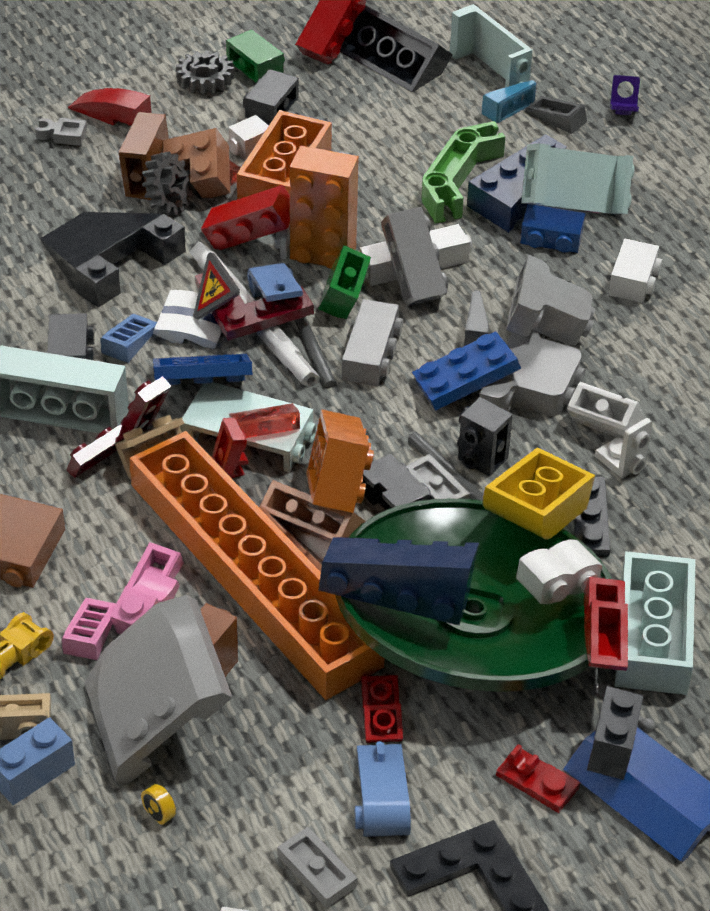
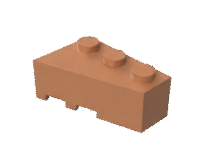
M272 480L259 507L320 572L322 561L333 537L348 538L353 531L365 522L355 513L312 504L311 495L275 480Z

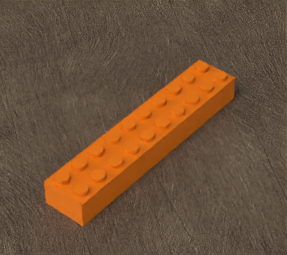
M187 431L129 458L132 487L325 700L361 681V676H370L384 668L385 658L367 646L346 622L340 611L336 595L318 591L321 572Z

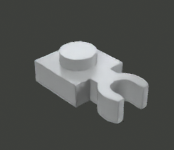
M41 118L39 119V127L35 128L36 138L39 140L53 138L54 143L81 146L87 132V120L59 118L58 122H53L50 119Z

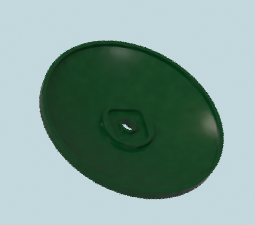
M447 498L416 501L385 510L362 523L348 537L379 539L381 543L395 544L398 540H412L414 545H432L433 541L448 542L449 546L463 547L466 542L479 543L469 597L459 626L336 595L340 611L355 634L367 646L396 666L415 675L445 685L492 692L524 691L546 687L574 677L589 667L584 627V593L569 594L562 601L540 604L516 578L519 560L524 555L538 549L549 550L556 544L566 540H578L602 564L600 578L612 579L609 571L596 554L565 529L560 530L550 539H544L486 510L481 500ZM468 610L475 611V612H478V613H471V612H468Z

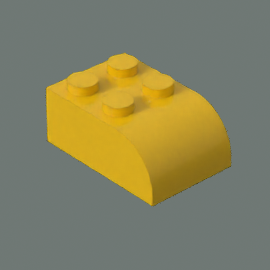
M537 447L485 486L483 506L486 510L544 539H550L587 509L595 475Z

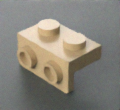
M166 415L152 421L153 428L143 432L142 428L139 427L123 434L125 440L116 443L115 446L130 480L129 458L182 433L180 426L185 424L183 418L171 419L170 415Z
M50 693L0 695V740L16 739L47 718H51Z

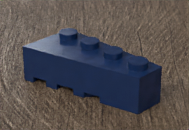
M546 134L530 143L548 144L552 148L567 149V146ZM527 146L468 182L467 207L508 233L514 228L516 222L524 217L527 204L521 203Z
M333 537L322 561L318 591L459 626L469 597L479 543L466 542L464 547L449 546L448 542L433 541L432 545H414L412 540H398L397 543L390 544L381 543L379 539Z

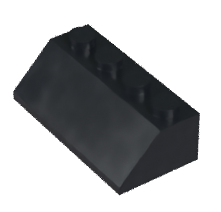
M367 5L358 14L353 23L351 33L346 36L340 49L341 53L411 92L416 91L440 76L453 55L441 45Z

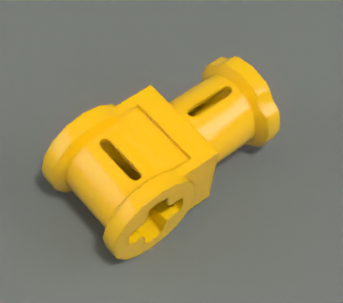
M25 612L16 615L8 626L0 632V679L5 676V671L18 661L24 666L30 660L43 653L53 642V632L46 627L41 628L32 622V617Z

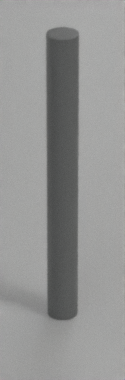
M303 317L294 320L324 387H335L337 383L307 318Z
M413 432L410 434L408 442L423 456L430 454L470 493L469 499L483 501L484 494L419 433Z

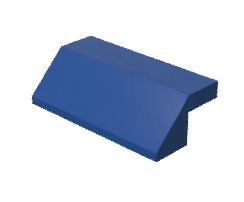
M638 727L624 780L587 771L595 731L583 740L563 770L675 858L684 862L707 831L710 832V781Z

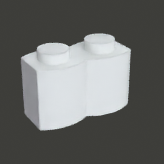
M566 540L556 544L549 550L538 549L521 557L516 578L540 604H551L562 601L569 594L584 593L589 577L600 578L602 564L578 540Z

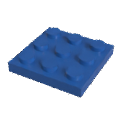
M247 353L153 358L154 380H158L163 376L170 385L181 384V379L193 378L194 383L213 382V377L225 376L226 381L237 382L245 381V375H253L252 361Z

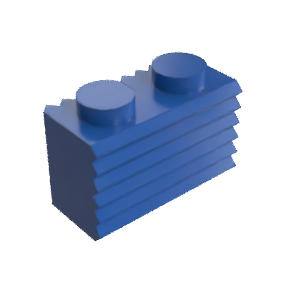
M527 204L522 223L520 244L529 245L533 248L543 247L556 249L560 252L578 253L584 229L585 213Z

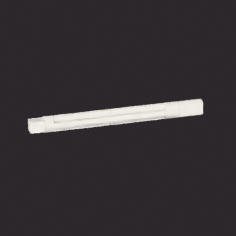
M198 241L189 253L204 271L207 254L214 252ZM217 256L240 289L239 295L243 302L246 304L256 301ZM278 325L256 332L301 384L309 387L319 382L320 376L303 358L299 349Z

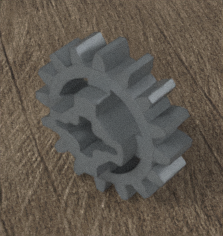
M206 50L204 54H200L198 51H195L193 55L185 54V59H179V64L176 65L177 83L182 84L183 89L190 87L191 93L200 90L201 94H204L206 91L214 94L215 89L225 90V85L230 86L232 84L231 80L234 79L233 61H228L227 55L219 57V52L210 54L209 50Z
M164 152L152 155L151 161H146L145 163L148 170L142 172L144 177H146V182L142 183V186L146 187L147 191L145 198H151L150 207H157V214L172 216L183 213L184 207H189L190 205L187 198L192 197V193L189 191V186H192L188 177L190 171L184 170L185 162L184 160L178 161L177 154L171 155V152Z

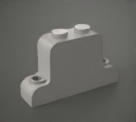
M528 255L516 279L506 330L520 336H528L534 330L567 345H577L581 336L587 337L594 323L591 320L595 312V308L592 307V294L577 285L552 275L549 272V266L544 261Z
M534 330L528 336H520L512 332L506 344L517 357L521 369L483 387L480 397L508 412L512 406H516L547 416L559 415L565 405L568 406L576 389L574 386L583 382L586 369L580 367L581 352L574 347L546 340L545 335Z

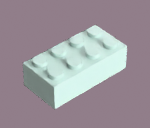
M0 346V417L100 433L108 427L114 429L121 425L120 422L127 416L129 411L127 407L129 405L126 367L124 365Z
M625 551L621 580L625 581V604H628L627 671L615 670L614 687L687 695L693 670L695 559Z

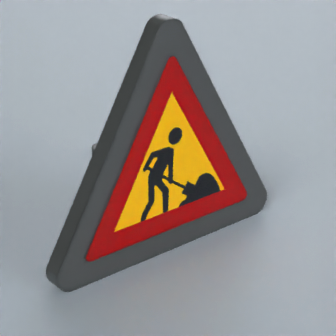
M211 252L207 254L193 317L198 320L234 299L240 293V289L220 260Z

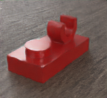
M236 418L222 419L211 456L231 478L245 475L241 465H248L249 463L246 454L242 452L246 449L247 445L246 434L244 431H241Z
M519 744L516 745L496 770V776L557 813H560L580 787L579 781L556 767L539 759L538 755H532L523 750Z

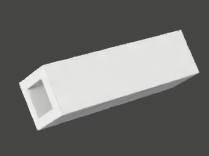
M459 224L430 231L432 242L437 245L440 258L438 262L440 269L469 262L472 241L468 234L465 235ZM386 241L360 247L361 253L371 257L365 275L370 286L397 280Z

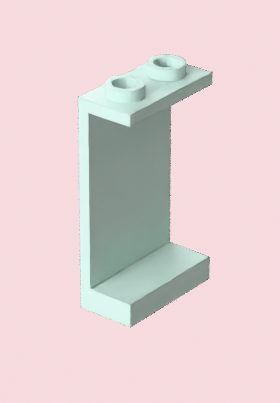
M474 4L452 12L450 53L453 54L452 57L454 59H459L473 53L506 79L505 87L530 81L533 51L530 47Z
M529 144L526 151L521 203L598 213L628 214V208L631 204L630 186L634 175V156H613L552 148L548 144Z
M214 382L203 383L182 417L185 424L180 426L182 432L187 431L196 441L200 433L217 437L222 419L236 418L241 431H244L246 434L247 445L284 455V471L289 473L295 463L300 464L305 454L306 442H313L317 430V424L313 423V409Z

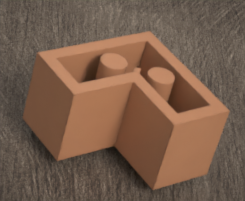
M217 128L163 140V153L171 152V155H178V161L184 160V170L190 171L188 176L190 183L202 198H213L230 194L229 145Z

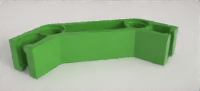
M495 121L456 130L423 175L421 200L435 224L446 222L445 217H443L444 206L450 208L454 219L462 218L464 197L458 189L477 162L504 157L506 137L503 132L497 135L499 128Z

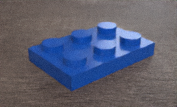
M495 331L491 334L480 336L476 341L462 348L452 350L448 355L423 364L419 369L413 371L412 374L436 411L520 370L521 366L517 357Z

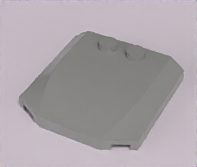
M188 595L157 603L104 649L85 681L115 783L120 785L131 783L152 765L148 755L194 716L207 720L233 698L198 602Z

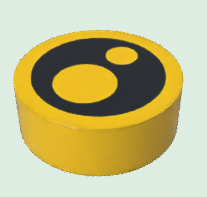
M154 784L141 793L144 809L160 825L175 817V803L164 787Z

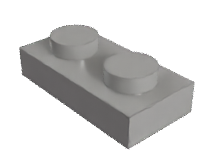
M430 454L406 465L410 473L420 483L426 484L429 488L431 499H469L470 493Z
M306 827L277 847V856L326 908L357 887V877L309 827Z

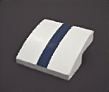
M170 290L153 334L173 343L182 344L184 339H187L205 348L214 349L222 330L212 312L199 320L193 317L198 292Z

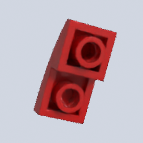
M398 675L361 676L366 743L403 741Z

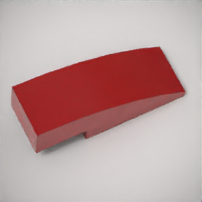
M121 88L96 89L82 94L68 106V109L113 126L118 121L132 126L138 112L151 113L150 95Z
M589 577L584 590V627L589 667L627 671L628 604H625V581Z

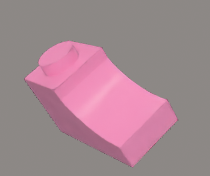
M146 569L135 586L132 588L125 586L110 615L116 632L122 634L155 604L174 599L180 587L178 581Z

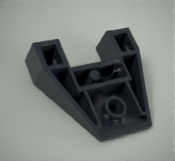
M83 212L40 238L75 291L98 308L121 294L119 268L114 265L118 261L140 249L161 264L166 265L186 252L185 227L165 214Z

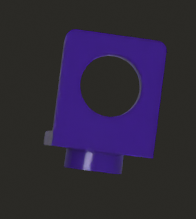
M613 76L610 107L612 110H616V114L632 115V111H639L640 78L638 76ZM627 81L633 85V93L629 97H621L618 94L617 88L620 83Z

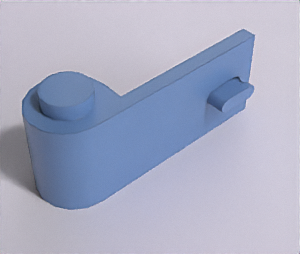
M285 263L248 268V284L253 298L264 297L266 302L303 296V290L295 280L292 269L287 268Z
M379 741L376 745L357 746L362 806H355L354 809L355 829H363L364 837L410 835V802L402 745H384L383 742Z

